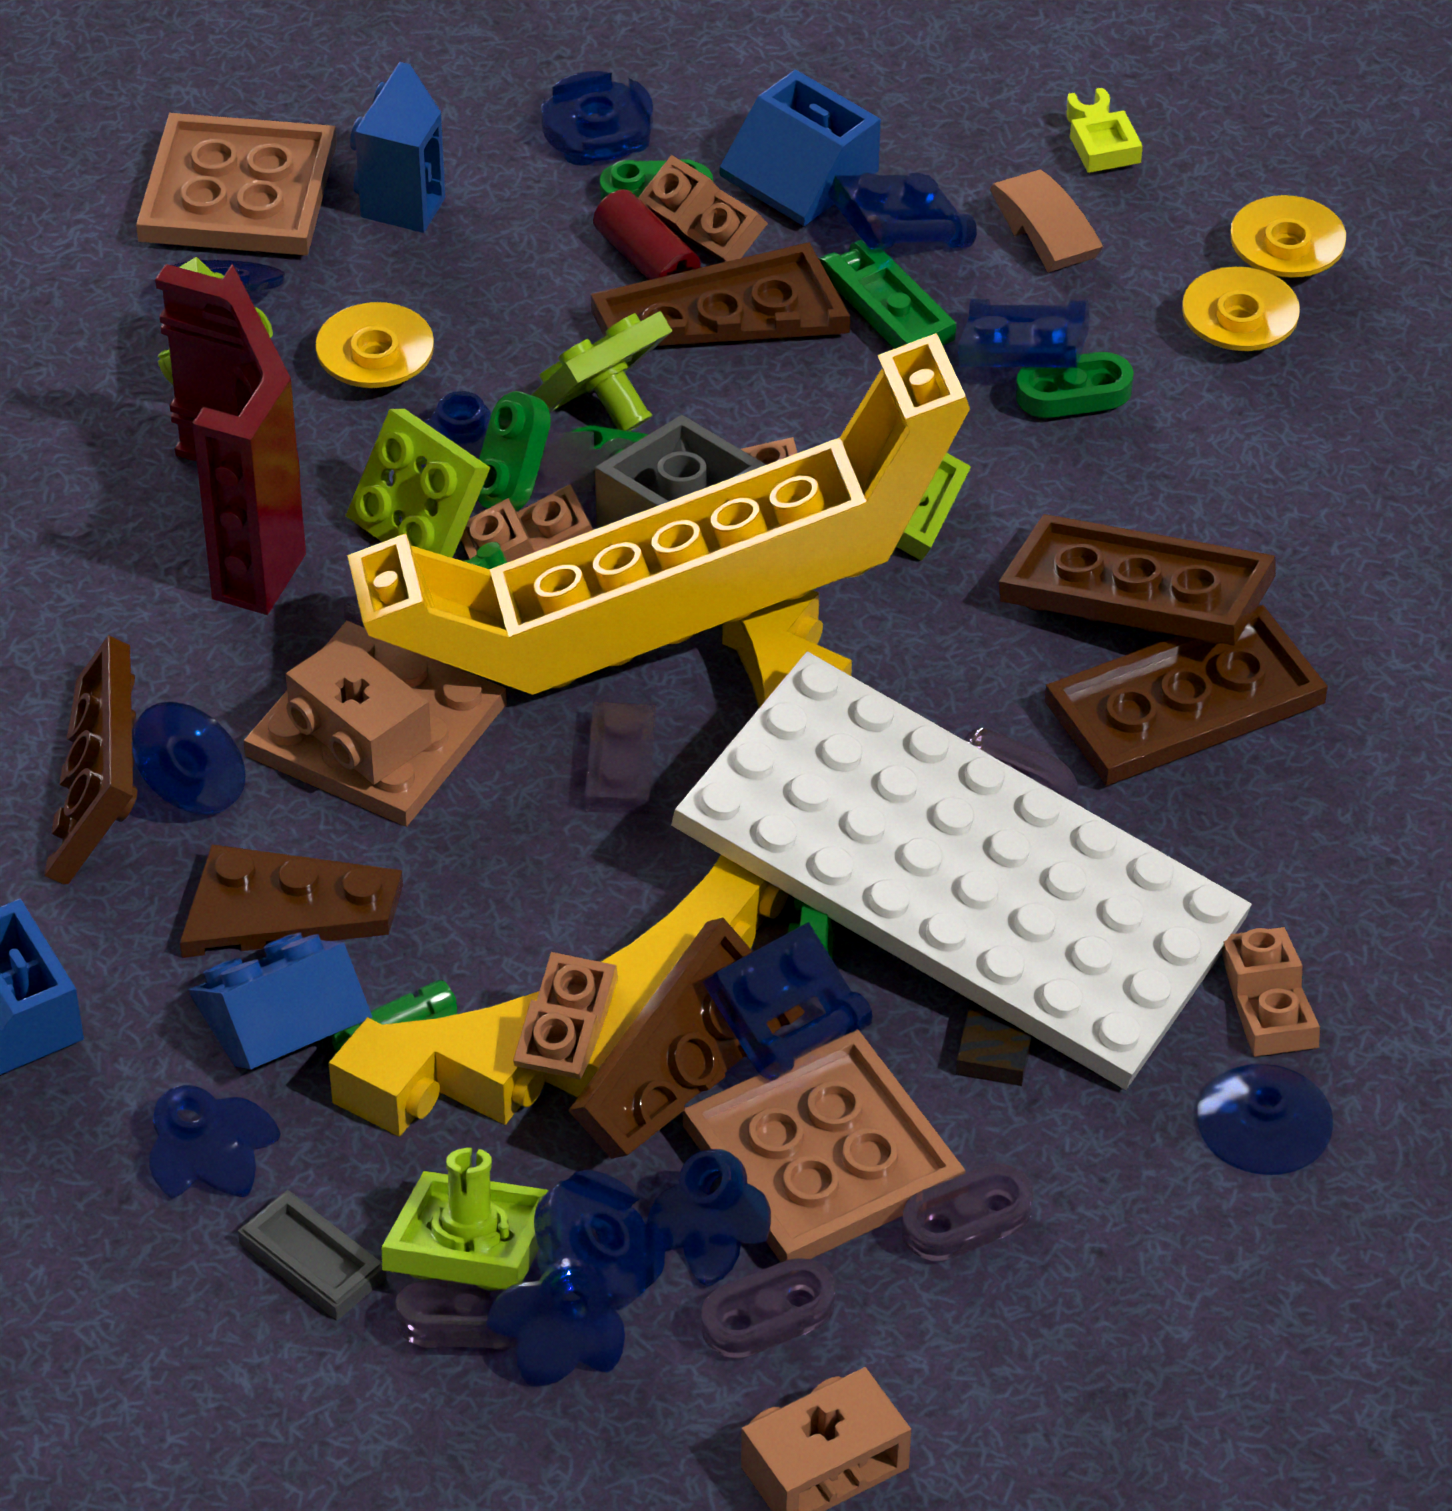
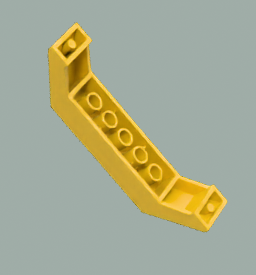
M937 333L878 355L882 369L842 435L837 439L492 569L411 546L406 533L347 555L364 627L371 637L534 695L550 688L564 687L572 683L576 678L608 666L625 664L635 656L664 645L684 642L696 633L725 622L742 620L752 612L781 601L801 598L813 589L842 578L862 575L870 568L888 562L970 410L965 393Z

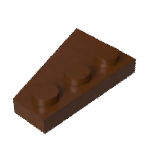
M212 844L180 940L181 957L204 956L205 948L241 945V951L264 949L263 947L267 941H275L295 933H301L303 938L319 934L322 941L389 935L403 888L402 870Z

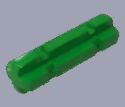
M437 980L419 988L420 996L414 998L412 993H409L370 1011L372 1014L370 1019L384 1025L447 1017L457 1013V1000L448 984L443 980ZM363 1022L331 1035L332 1045L336 1053Z

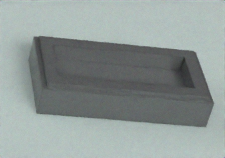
M286 1190L238 1230L239 1244L336 1321L387 1279L386 1271L382 1270V1262L289 1190Z

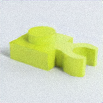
M1103 88L1095 90V102L1093 105L1081 103L1075 93H1069L1067 99L1066 116L1071 123L1070 139L1088 173L1141 163L1143 145L1124 110L1109 113L1110 96Z

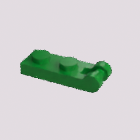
M866 237L852 243L849 251L842 255L832 252L818 258L834 288L894 349L937 333L942 346L955 340L956 322L871 238Z

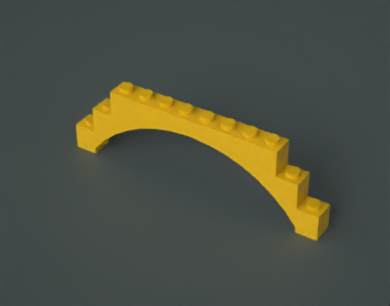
M811 590L801 598L784 600L752 612L742 620L723 623L722 644L737 650L753 685L759 708L807 651L851 676V659L817 645L822 634L823 623L818 620L819 592ZM720 855L705 878L670 914L634 942L601 961L616 965L618 979L598 1041L581 1080L514 1066L513 1060L531 1000L537 1001L538 991L492 1007L437 1019L382 1025L367 1017L329 1061L332 1103L400 1137L416 1117L423 1119L430 1113L438 1099L439 1092L503 1125L507 1124L521 1105L529 1107L535 1102L545 1081L578 1097L707 921L723 917L751 949L756 930L767 917L775 919L781 913L789 894L725 856Z

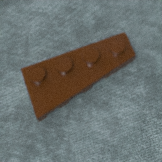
M810 242L591 294V312L604 337L607 336L605 332L607 329L629 315L636 313L640 321L661 311L672 332L657 346L850 333V315Z
M110 635L106 637L76 679L67 740L74 743L68 753L66 762L62 765L59 785L69 789L64 808L60 807L54 814L51 832L52 835L62 839V844L56 852H53L47 858L44 875L63 885L71 882L114 821L122 822L127 818L137 798L138 790L133 785V765L136 760L137 750L132 747V728L135 723L136 712L131 709V692L135 683V675L131 673L130 645Z
M723 917L707 921L568 1111L611 1159L628 1156L684 1111L686 1103L700 1092L710 1090L726 1077L725 1072L742 1058L755 1054L769 1042L768 1038L782 1026L792 1024L806 1012Z

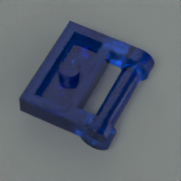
M864 173L862 175L835 176L828 192L829 197L870 249H889L894 243L946 242L951 248H969L976 239L977 226L973 216L966 213H958L930 175L922 173H910L908 175Z
M971 299L969 318L958 344L959 367L1077 368L1089 330L1088 299H1070L1068 305H991L990 299Z
M809 922L717 971L703 981L704 986L755 1069L762 1077L771 1081L790 1072L794 1067L795 1061L842 1034L847 1035L856 1030L861 1032L872 1023L873 1015L869 1003L861 994L850 990ZM814 997L818 998L826 1013L783 1037L773 1035L767 1026L769 1022Z

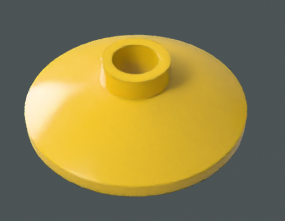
M1278 195L1253 201L1236 214L1231 225V243L1238 256L1255 269L1281 277H1305L1325 271L1340 259L1346 244V231L1339 217L1324 205L1298 196Z
M1224 267L1204 273L1188 286L1183 297L1182 312L1189 328L1206 342L1229 350L1254 351L1272 347L1289 337L1297 326L1300 306L1294 291L1275 275L1249 267Z
M384 302L358 304L337 312L322 325L316 338L317 358L323 369L343 383L363 388L388 387L413 378L427 366L434 351L433 333L424 318L406 307Z

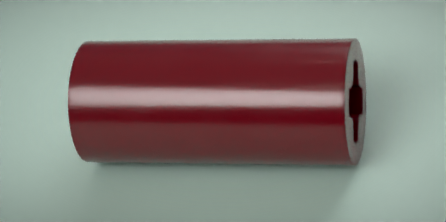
M626 189L614 191L606 196L596 208L593 217V224L596 230L647 280L701 267L699 257L631 191Z

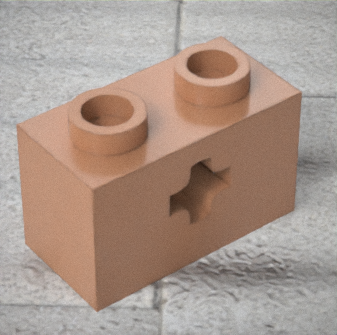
M344 634L286 673L288 692L286 709L295 727L303 734H312L331 749L332 754L342 766L347 769L354 768L374 785L432 745L429 701Z
M863 1367L843 1378L832 1377L823 1381L811 1394L783 1408L772 1407L764 1410L748 1425L742 1427L741 1468L772 1511H825L908 1469L911 1428L868 1369Z

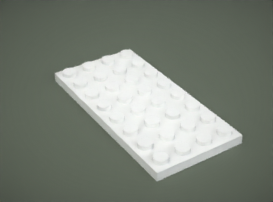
M808 651L676 807L671 824L676 829L810 907L828 914L829 918L1127 1090L1222 954L1223 941L1227 940L1231 934H1236L1246 919L1252 905L1250 902Z

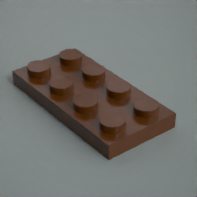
M1043 514L999 580L1000 602L1025 606L1031 610H1047L1079 616L1090 621H1106L1142 628L1148 632H1164L1196 638L1211 644L1222 643L1235 646L1276 576L1275 555Z
M1260 605L1255 610L1235 646L1222 643L1211 644L1200 639L1179 635L1046 684L1044 702L1105 785L1108 786L1325 704L1328 686L1266 607Z

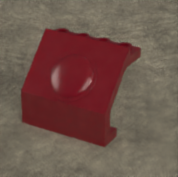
M165 264L156 277L155 283L156 289L163 290L165 307L159 318L160 323H163L161 334L168 336L175 398L169 406L170 412H173L171 423L178 424L180 440L174 449L175 456L197 462L211 596L213 600L268 615L306 555L300 488V465L296 442L291 377L233 264L222 279Z

